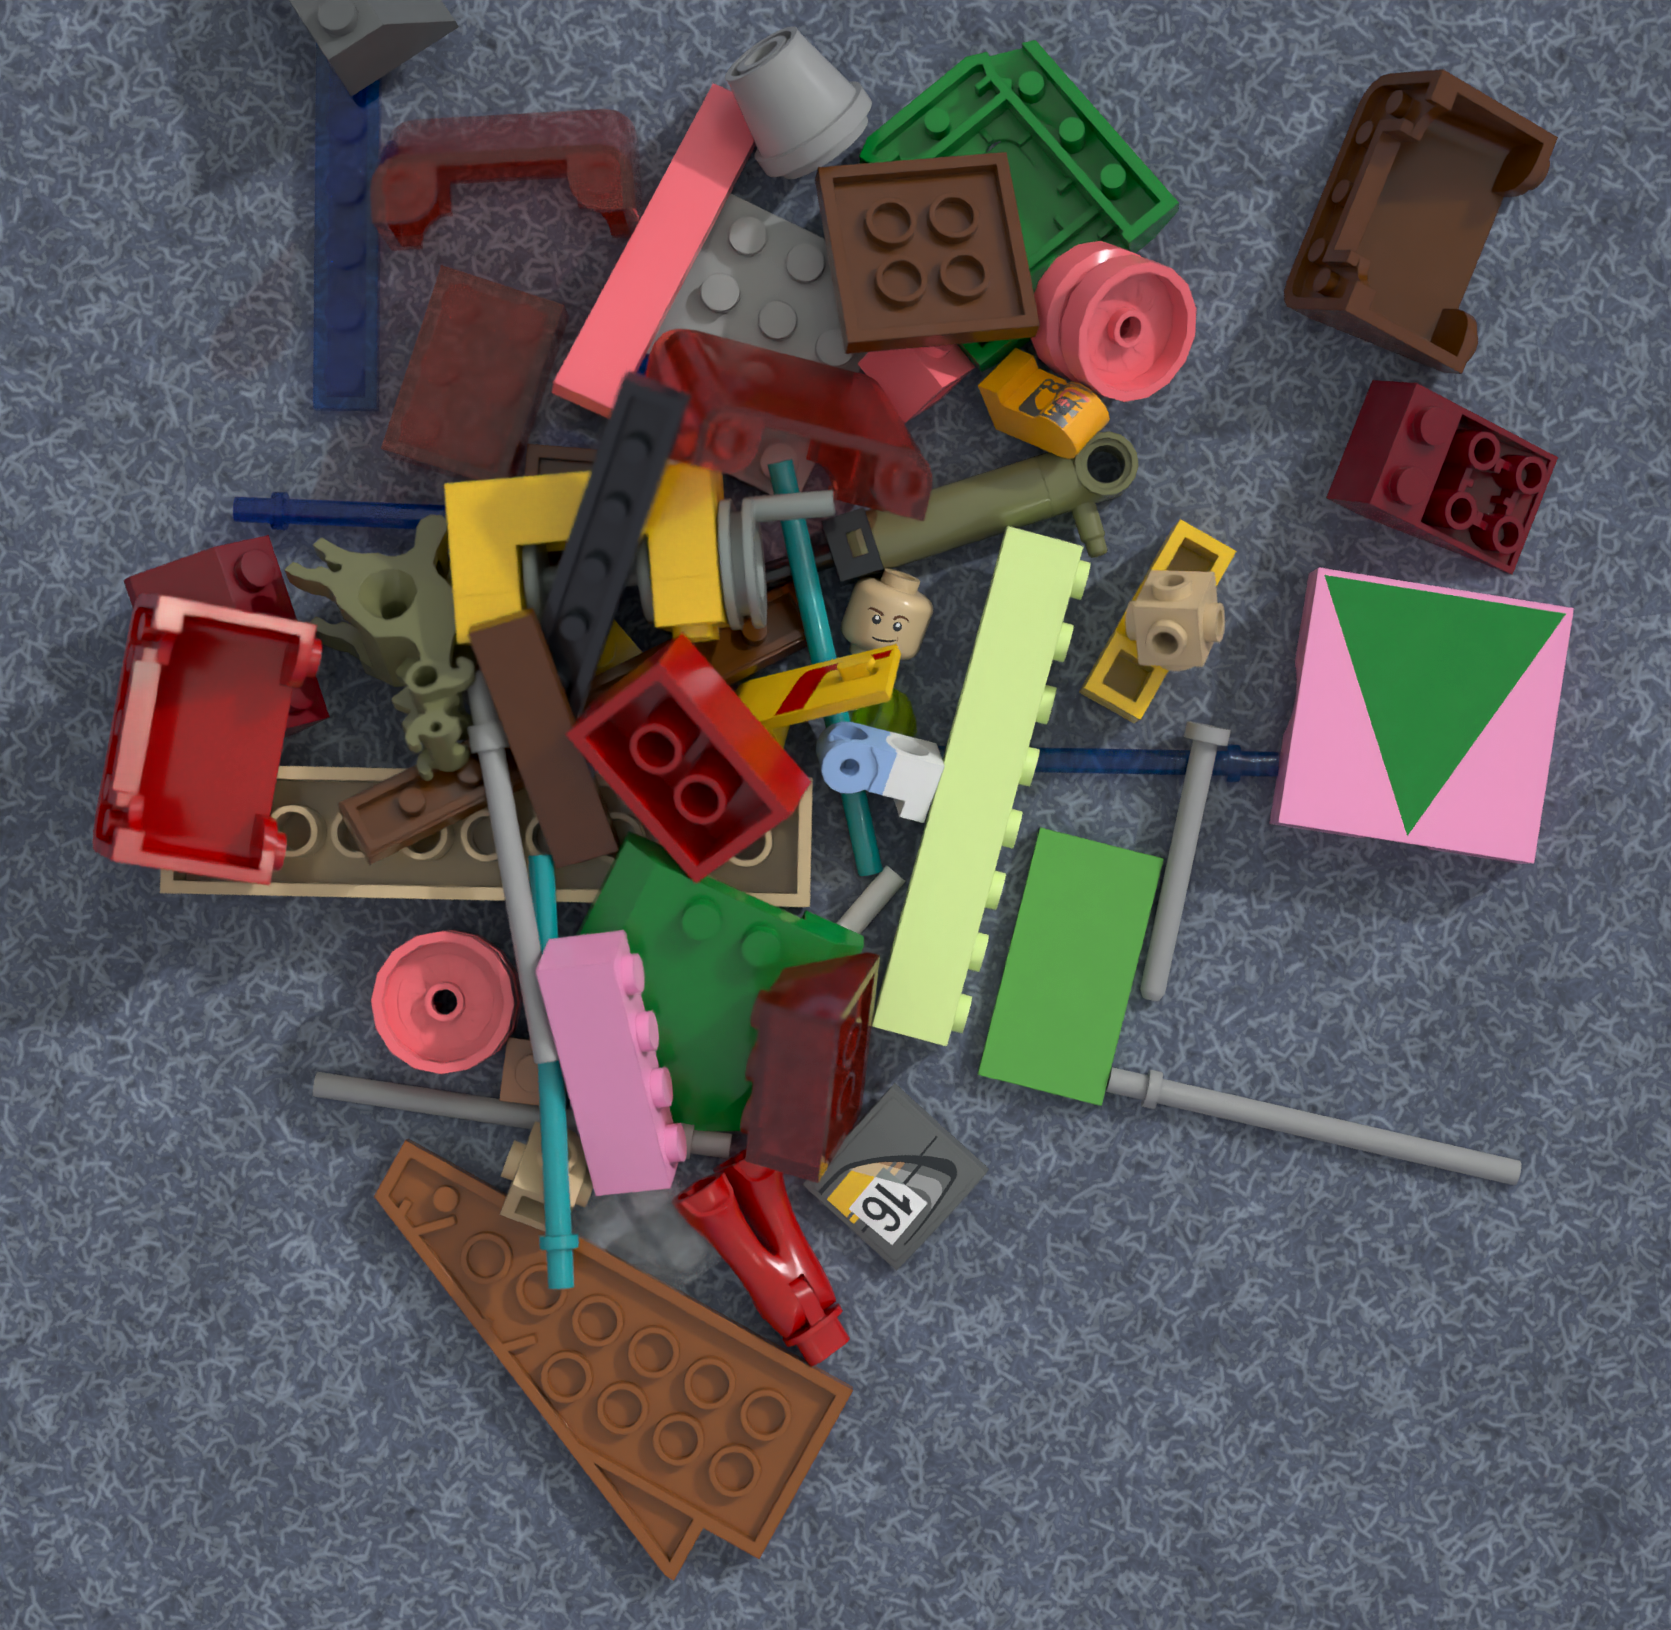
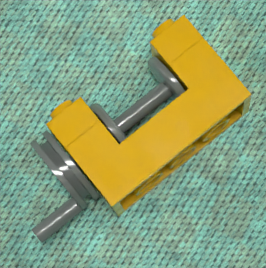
M711 462L669 464L626 586H638L644 617L650 624H655V627L673 632V639L683 632L691 642L720 640L719 628L731 627L732 630H742L744 616H751L754 628H765L767 623V587L760 522L835 516L833 490L744 497L742 500V511H735L732 499H724L722 472ZM591 471L444 484L457 644L472 646L468 636L470 626L527 608H534L540 623L559 567H550L548 552L564 551Z

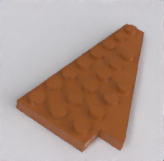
M406 1139L376 1191L375 1199L663 1574L671 1580H675L703 1528L760 1559L853 1392V1386L815 1365L810 1367L807 1361L579 1233V1247L573 1248L574 1287L548 1289L546 1250H540L539 1236L546 1235L545 1231L500 1215L507 1193L411 1139Z

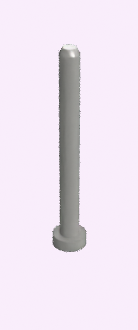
M1187 721L1184 737L1193 739L1140 986L1144 999L1160 1001L1165 995L1218 745L1228 746L1231 730L1192 721Z

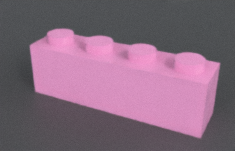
M625 930L549 939L536 969V974L595 1195L602 1196L669 1189L672 1186L678 1163L684 1162L686 1159L687 1144L684 1128L681 1123H673L669 1107L673 1100V1087L669 1070L666 1067L659 1068L655 1052L659 1043L657 1020L653 1011H645L641 993L644 990V970L641 958L637 953H630Z

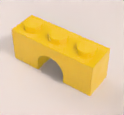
M1180 519L1169 532L1131 601L1137 600L1151 570L1215 572L1217 586L1236 550ZM1126 608L1079 693L1128 721L1136 723L1143 717L1169 670L1156 665H1139L1136 640H1129L1126 632Z

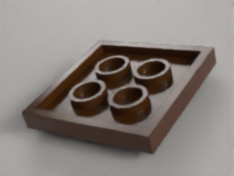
M1007 152L818 167L815 185L845 354L1036 336L1040 323Z

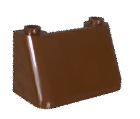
M1444 69L1389 73L1380 76L1364 93L1351 121L1288 276L1284 289L1286 306L1310 319L1440 372L1462 374L1466 363L1472 358L1478 345L1477 322L1474 316L1459 309L1503 198L1523 195L1527 191L1534 190L1544 181L1550 168L1549 159L1558 137Z

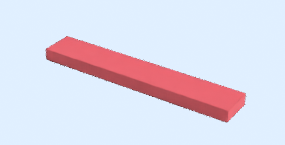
M714 83L712 84L553 382V394L609 419L622 378L628 370L637 373L756 145L732 91Z

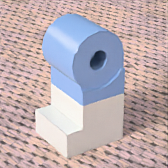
M838 722L822 731L816 744V754L823 778L831 789L847 794L867 790L875 794L891 797L894 799L899 817L924 823L945 767L936 743L854 722Z

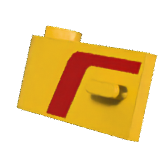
M897 644L752 679L740 684L734 692L779 745L784 748L789 726L792 724L890 701L901 652Z

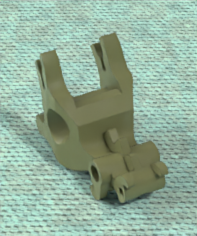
M429 515L421 519L416 527L414 548L398 556H385L381 553L362 554L349 552L321 537L313 544L317 556L327 563L329 569L322 566L307 569L301 564L292 562L284 569L289 582L298 589L313 595L325 596L336 603L343 619L351 623V625L343 621L337 624H329L324 619L315 616L309 622L310 624L317 625L314 638L320 639L322 644L334 650L348 652L359 659L366 674L393 687L407 686L392 698V703L395 709L408 714L402 722V727L406 733L405 740L409 749L415 753L421 752V741L425 747L418 756L416 764L422 779L426 781L433 778L432 769L452 772L462 768L470 758V750L467 745H460L457 741L469 739L467 727L473 726L472 715L468 714L465 710L464 693L467 688L473 685L476 678L475 672L479 671L480 665L474 650L470 646L457 644L451 563L447 554L449 549L447 520L442 515Z

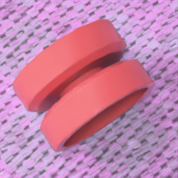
M1103 241L1078 244L1054 260L1039 280L1034 293L1040 327L1036 336L1030 338L1037 357L1054 373L1068 380L1081 383L1102 396L1122 402L1148 398L1169 384L1186 362L1195 337L1196 306L1189 285L1174 269L1143 258L1134 252Z
M447 930L418 935L395 949L377 973L371 1004L376 1030L391 1053L415 1069L445 1074L468 1070L499 1052L517 1028L523 1000L518 973L504 951L481 935L458 930ZM450 990L455 994L457 1006L454 1011L449 1014H442L438 1011L442 1003L434 1001V996L438 991Z

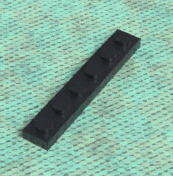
M629 370L622 378L539 623L575 722L580 717L692 398L690 394Z

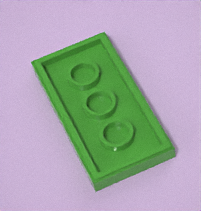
M1039 828L977 1072L978 1075L1102 1106L1163 858Z

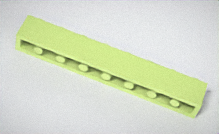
M1010 526L1005 528L943 757L945 767L929 808L874 1011L872 1027L947 1046L951 1031L963 1033L972 996L961 994L968 969L977 972L981 969L989 935L978 932L985 908L997 909L1006 873L995 871L1001 847L1013 849L1023 812L1012 809L1018 784L1030 787L1040 750L1029 747L1035 722L1045 725L1048 723L1057 687L1046 685L1052 660L1064 662L1074 625L1063 622L1069 598L1081 600L1091 566L1090 562L1080 560L1083 546Z

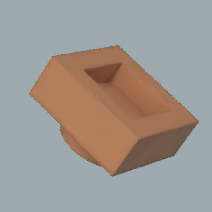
M509 1037L507 1039L499 1101L540 1106L538 1064L534 1062L530 1039Z

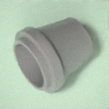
M795 26L783 28L759 41L741 55L726 72L725 79L733 92L757 146L755 159L769 177L783 176L785 179H796L817 170L818 167L824 166L845 151L862 134L868 124L867 114L871 109L872 101L862 85L856 81L849 82Z

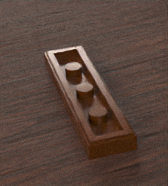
M527 608L470 626L468 631L469 639L556 868L559 869L619 851L620 841L592 765L565 735L575 723V719L534 608Z

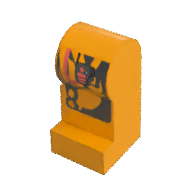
M1014 348L978 385L996 430L1062 458H1075L1094 435L1100 432L1110 420L1109 412L1105 405L1089 388L1076 382L1067 383L1066 380L1039 369L1033 355Z

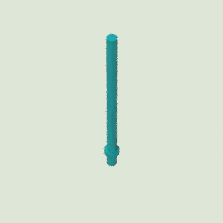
M793 459L767 464L774 495L800 493ZM806 519L780 521L811 664L837 659ZM848 711L823 717L826 728L838 722H850ZM866 790L853 794L840 793L858 876H868L882 872L883 867Z
M552 855L528 856L529 886L541 952L543 954L548 940L558 938L555 863ZM560 1060L538 1064L546 1234L539 1236L540 1250H546L548 1289H565L574 1287L573 1248L579 1247L578 1233H572L565 1079Z

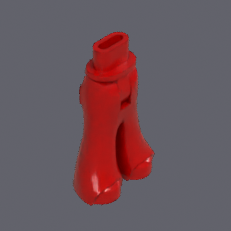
M770 1137L747 1147L713 1169L715 1174L703 1177L689 1185L672 1199L671 1204L686 1223L704 1238L733 1270L751 1297L761 1317L783 1337L782 1340L787 1347L797 1345L811 1367L819 1364L844 1346L850 1340V1337L838 1319L843 1310L839 1303H835L836 1297L830 1281L796 1219L786 1192L783 1154L774 1137Z

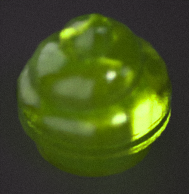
M893 688L890 701L853 710L851 722L909 737H914L917 733V720L913 713L912 703L905 693Z

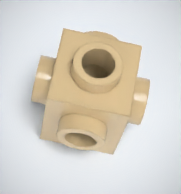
M1151 570L1137 600L1130 601L1127 607L1126 632L1129 640H1136L1139 665H1156L1170 671H1183L1192 667H1203L1213 643L1221 642L1224 634V607L1222 603H1217L1215 572Z
M535 1121L526 1144L514 1140L504 1164L501 1177L512 1182L500 1215L545 1231L541 1126L539 1122ZM567 1128L570 1205L572 1212L575 1204L586 1207L593 1190V1184L581 1139L575 1132Z

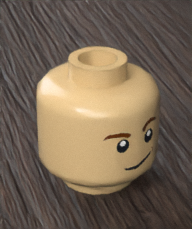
M885 568L881 578L870 576L857 581L840 628L843 636L851 643L849 647L850 653L857 654L897 644L901 652L900 660H909L918 654L933 614L931 601L917 591L920 585L919 579L901 571Z

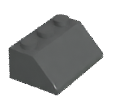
M288 0L351 97L459 27L442 0Z

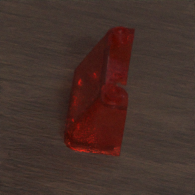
M610 109L429 118L402 122L388 136L372 176L370 188L372 223L392 251L423 249L424 235L430 225L442 217L453 216L451 184L568 178L571 192L578 201L579 209H589L600 214L608 223L612 238H630L643 215L639 141L635 126L627 116L617 110Z
M674 328L664 332L655 341L649 355L644 377L692 395L670 460L713 471L734 473L745 468L754 459L760 445L763 428L767 427L811 438L806 460L822 466L827 472L832 486L829 485L828 490H833L834 500L920 521L925 520L933 481L930 465L889 396L874 378L697 330Z

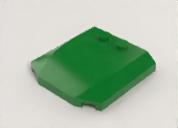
M1036 40L1021 43V49L989 56L987 52L965 57L867 138L859 155V164L1007 152L1033 292L1035 293L1039 280L1054 260L1078 244L1103 241L1137 253L1152 241L1179 211V202ZM996 142H999L996 146H994L990 151L987 152L991 145H993ZM1031 338L958 345L977 368L983 372L1002 362L1014 348L1020 349Z
M628 831L576 936L625 930L630 953H637L640 956L644 970V990L641 993L645 1011H653L658 1025L659 1043L655 1052L659 1068L666 1067L672 1080L673 1100L669 1107L673 1122L695 1125L694 1130L765 1131L864 947V936L805 910L800 918L708 876L695 883L662 845Z

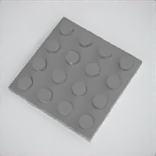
M730 193L644 357L637 374L692 395V402L716 429L695 460L699 462L709 461L722 473L767 495H774L767 464L793 459L801 493L862 370L857 363L868 352L845 354L825 239Z

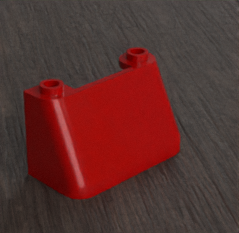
M141 593L138 596L129 625L94 821L93 849L96 853L116 862L270 886L272 871L279 872L281 870L287 847L286 834L278 832L277 821L270 816L293 688L301 687L305 677L314 678L320 665L322 642L320 639L314 638L316 624L162 595Z

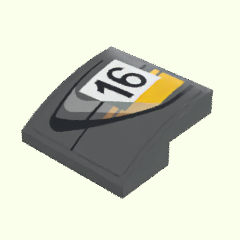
M894 1083L857 1122L849 1134L807 1177L802 1185L897 1271L986 1175L989 1168Z

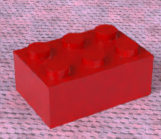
M683 632L591 702L565 734L695 883H698L792 815L811 784V780Z

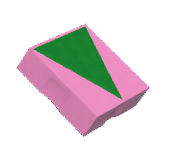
M1320 567L1309 573L1295 658L1296 698L1292 716L1283 735L1269 824L1355 838L1369 837L1425 846L1436 851L1517 864L1534 863L1574 608Z

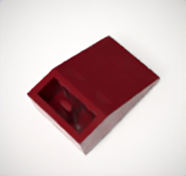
M1372 380L1326 498L1365 518L1513 575L1558 457L1418 383Z

